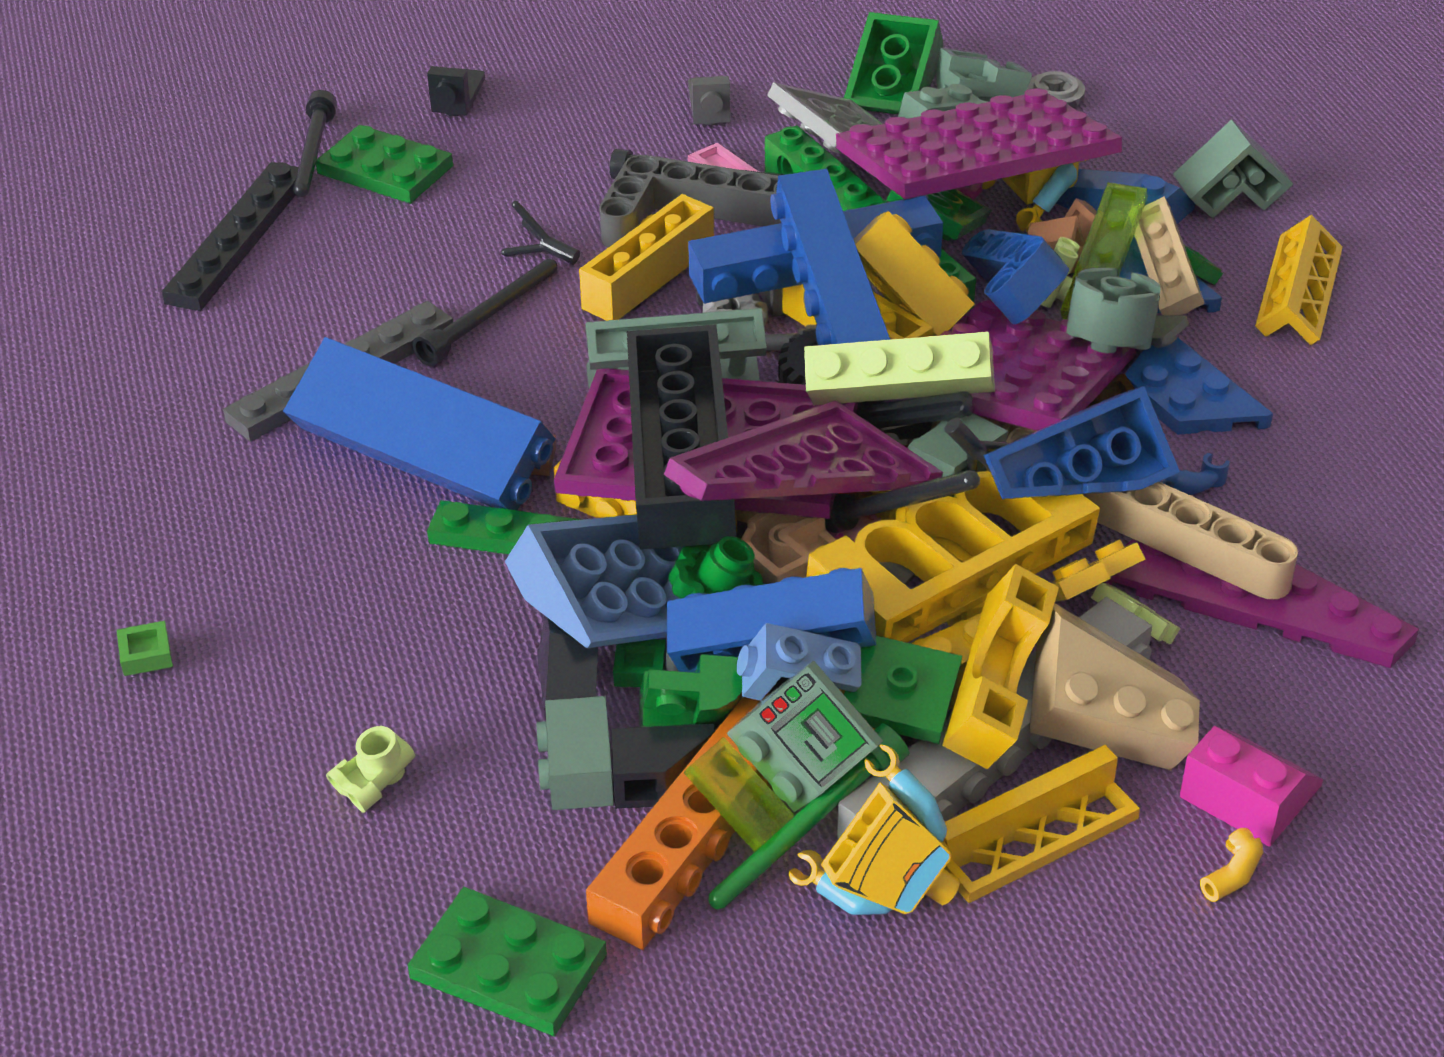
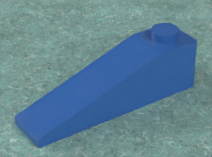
M1078 169L1076 184L1068 188L1056 202V204L1070 209L1075 199L1086 201L1109 221L1107 225L1113 228L1125 219L1130 223L1129 213L1164 196L1171 207L1176 224L1195 209V203L1180 187L1165 182L1160 177L1143 173Z
M1145 386L1116 395L984 455L1002 499L1136 491L1180 472Z

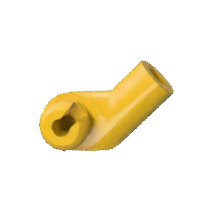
M1242 827L1235 830L1229 835V839L1226 840V847L1234 854L1229 863L1200 880L1201 890L1208 900L1216 902L1249 883L1264 850L1261 839L1254 838L1248 828Z

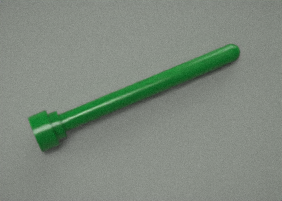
M882 723L874 730L883 740L880 745L889 746L894 749L899 756L900 763L909 756L910 752L905 742L888 725ZM880 746L876 747L821 795L810 801L709 893L708 902L710 906L720 910L730 904L836 808L842 799L868 779L872 774L865 767V759L870 760L877 770L884 771L890 766L891 759L889 754L883 751Z

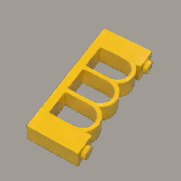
M987 469L986 471L976 472L980 477V484L974 490L954 494V497L946 496L910 505L905 516V522L880 520L862 528L858 532L855 542L845 535L827 545L818 547L815 551L809 553L806 577L828 574L832 570L839 568H862L874 595L876 635L908 643L984 602L987 594L1015 564L1036 574L1092 544L1100 507L1083 494L1002 499L992 474ZM982 513L999 515L1021 532L1011 537ZM931 537L952 540L974 557L961 563ZM879 562H891L902 565L912 571L924 583L910 589Z

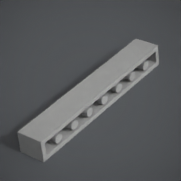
M1105 597L1079 617L1145 658H1150L1152 650L1149 644L1152 625L1110 598ZM1036 651L1028 657L1017 687V694L1028 700L1018 740L988 769L942 746L950 717L945 721L939 744L919 740L909 748V756L899 764L901 770L908 769L935 797L944 821L952 819L954 814L969 802L975 803L979 801L989 786L1003 775H1011L1025 757L1037 748L1043 749L1051 742L1052 738L1030 733ZM872 776L838 803V838L842 836L878 784L881 782L887 787L889 786L890 781L886 777Z

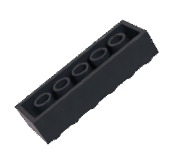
M717 325L627 331L635 499L640 550L713 545L723 537H736L734 499L700 501L686 495L678 484L664 475L671 457L728 438Z

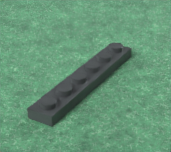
M427 300L388 322L382 323L371 331L348 341L345 345L395 364L414 354L412 344L417 336L428 329L443 330L453 323V318ZM310 363L223 408L225 422L251 442L290 421L291 419L283 410Z

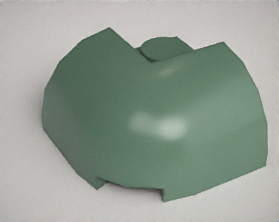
M940 47L936 69L937 88H948L951 84H961L969 87L972 90V94L982 101L990 102V99L995 96L1006 95L1015 97L1024 95L1031 81L1032 73L1014 62L1007 61L1006 67L1000 66V62L988 59L986 54Z

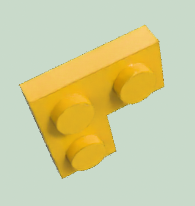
M1121 539L1094 551L1098 558L1094 562L1088 564L1086 558H1083L1052 571L1055 580L1050 583L1059 587L1055 602L1068 600L1111 579L1110 576L1146 560L1138 543L1124 546Z

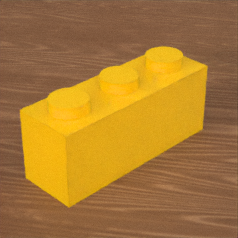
M889 211L876 216L853 239L868 280L887 300L933 326V336H939L944 331H949L975 304L967 296L969 294L968 288L957 277H949L939 266L941 261L937 254L928 246H921L911 236L912 229L901 216L897 214L892 215Z

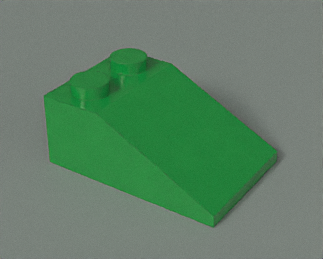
M869 12L844 98L852 100L867 111L899 115L904 92L920 91L923 87H929L936 75L940 47L943 48L944 46L939 20Z

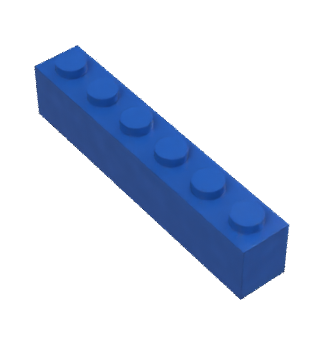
M828 169L779 175L776 194H771L770 198L771 210L774 219L781 220V235L784 249L792 252L795 280L798 284L803 283L805 289L804 304L807 315L809 317L814 316L816 320L817 344L830 345L890 340Z
M925 195L843 211L853 239L876 216L889 211L892 215L897 214L909 224L912 229L911 236L921 246H928L938 257H941L943 222ZM782 223L688 241L689 276L704 304L803 284H798L795 280L792 252L784 249L781 235Z

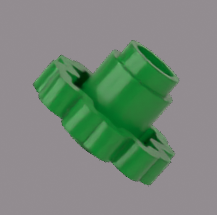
M732 536L723 537L711 547L707 545L683 547L668 575L672 585V592L680 599L693 593L711 594L729 591L740 585L758 586L764 584L761 574L754 570L753 561L755 554L753 549L745 541Z

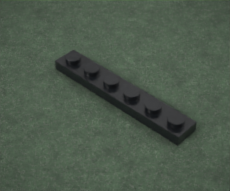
M271 162L162 290L164 304L201 311L296 196L294 185L299 167L283 162Z

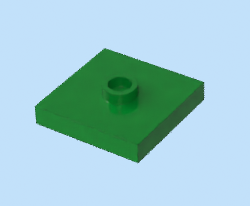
M876 635L877 645L861 648V686L856 692L845 690L844 696L872 728H877L883 723L892 728L897 734L939 744L960 671L962 656Z

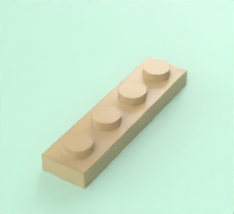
M1165 196L1129 213L1128 217L1148 277L1159 283L1161 287L1158 307L1162 315H1183L1205 304L1171 207Z

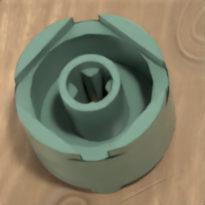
M1090 268L1080 271L1073 286L1066 333L1091 341V349L1101 353H1114L1117 346L1141 350L1149 349L1151 347L1160 300V284L1147 276L1134 272L1131 273V279L1117 277L1118 269Z

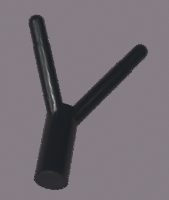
M518 201L512 202V207L523 219L522 226L540 241V244L504 248L501 251L503 256L547 252L572 265L576 264L580 257V250L549 236Z
M959 418L951 419L945 426V432L967 454V471L977 472V460H979L990 472L984 457L986 451L992 452L1009 444L1007 442L980 441Z

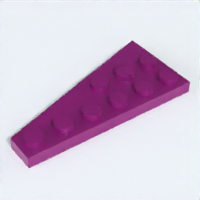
M836 400L671 457L664 472V475L678 484L686 495L700 501L895 490L941 478L943 474L941 470Z
M1132 539L1125 546L1137 542L1146 560L1110 576L1111 579L1103 582L1109 585H1113V582L1136 588V596L1153 600L1156 594L1181 601V605L1185 610L1257 630L1259 624L1284 630L1283 638L1300 642L1303 636L1329 643L1332 652L1391 668L1415 644L1419 628L1297 564L1289 594L1279 599H1265Z

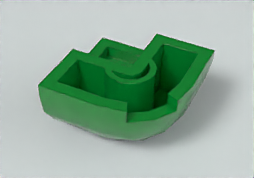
M701 654L695 673L652 669L645 671L639 692V726L652 727L687 724H714L715 728L719 726L742 699V676L737 674L738 657Z

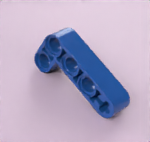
M986 229L974 235L962 249V255L988 283L984 293L1012 324H1018L1027 319L1061 284L1069 272V267L1041 236Z

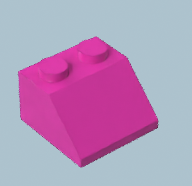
M1213 726L1187 755L1179 797L1236 829L1248 828L1254 838H1260L1263 844L1270 847L1319 790L1323 779L1233 731Z

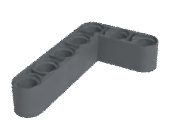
M650 155L630 157L625 161L600 204L601 242L607 248L639 226L641 221L648 215H651L654 209L661 210L681 194L714 207V219L762 227L779 224L781 220L774 219L770 203L771 194H776L778 176Z

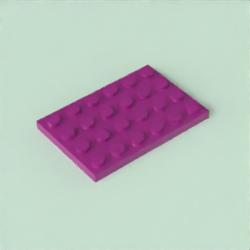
M1034 88L1026 90L1025 95L1015 97L1006 95L995 96L990 99V102L960 103L956 105V109L926 110L921 113V116L914 118L892 117L880 125H854L850 127V131L836 133V149L902 198L909 199L1121 153L1122 137L1109 130L1106 125L1089 118L1086 113L1077 111L1067 105L1066 101L1059 100L1050 95L1047 90Z
M991 300L978 303L953 325L949 331H944L939 335L989 332L993 348L995 392L970 393L973 397V414L1037 431L1084 410L1136 356L1137 349L1117 346L1114 353L1095 351L1090 347L1091 341L1066 333L1068 319L1061 321L1045 318L1046 315L1043 312L1036 310L1024 321L1012 324Z
M597 369L554 478L556 493L636 501L629 370ZM722 378L728 437L821 406L812 403L806 392V385ZM859 402L840 404L856 414ZM836 493L734 499L735 510L830 519Z

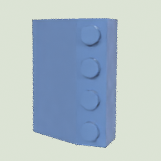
M637 514L528 525L505 560V563L521 594L528 603L584 647L593 648L667 637V601L680 599L673 594L668 575L682 548L686 546L640 550Z

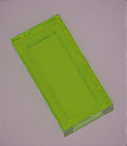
M724 737L684 771V774L754 852L795 816Z

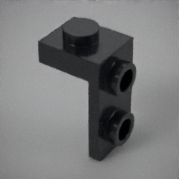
M431 66L427 73L431 112L445 113L449 116L467 115L485 80V72Z

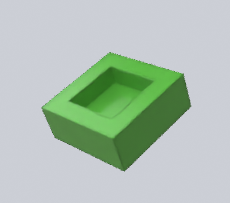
M165 620L116 630L120 663L124 676L173 667Z

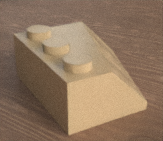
M1054 603L1050 622L1039 637L1036 646L1030 733L1093 750L1106 745L1116 756L1172 770L1198 744L1200 700L1179 677Z

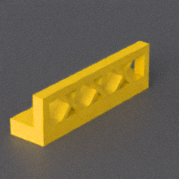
M1312 214L1280 235L1255 327L1265 337L1289 323L1309 345L1314 344L1321 338L1343 247ZM1322 247L1327 251V254H1324ZM1300 309L1303 310L1305 317L1300 313Z
M1103 745L945 821L947 834L944 843L952 852V856L944 869L959 878L958 892L968 903H971L1137 820L1140 808L1114 782L1118 757L1106 745ZM1104 796L1117 809L1108 815L1086 811L1088 804ZM1055 820L1077 824V830L1068 835L1045 832V826ZM1012 841L1035 844L1034 851L1025 856L1002 853L1003 846ZM970 862L991 865L992 870L991 873L972 882L960 867Z

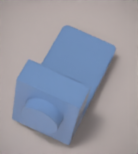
M766 623L750 644L742 647L738 656L737 674L742 676V697L761 701L781 677H793L812 661L818 664L838 689L856 692L862 684L860 645L855 642Z

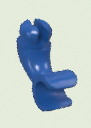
M1207 453L1203 457L1200 472L1180 470L1179 473L1166 478L1162 483L1188 495L1201 493L1210 487H1221L1226 483L1230 461L1226 460L1220 466L1212 465L1213 454Z

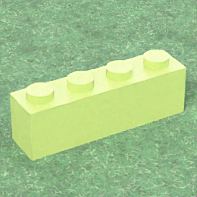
M989 332L804 347L806 392L814 405H824L835 400L839 403L928 397L965 391L968 393L995 392L993 348Z

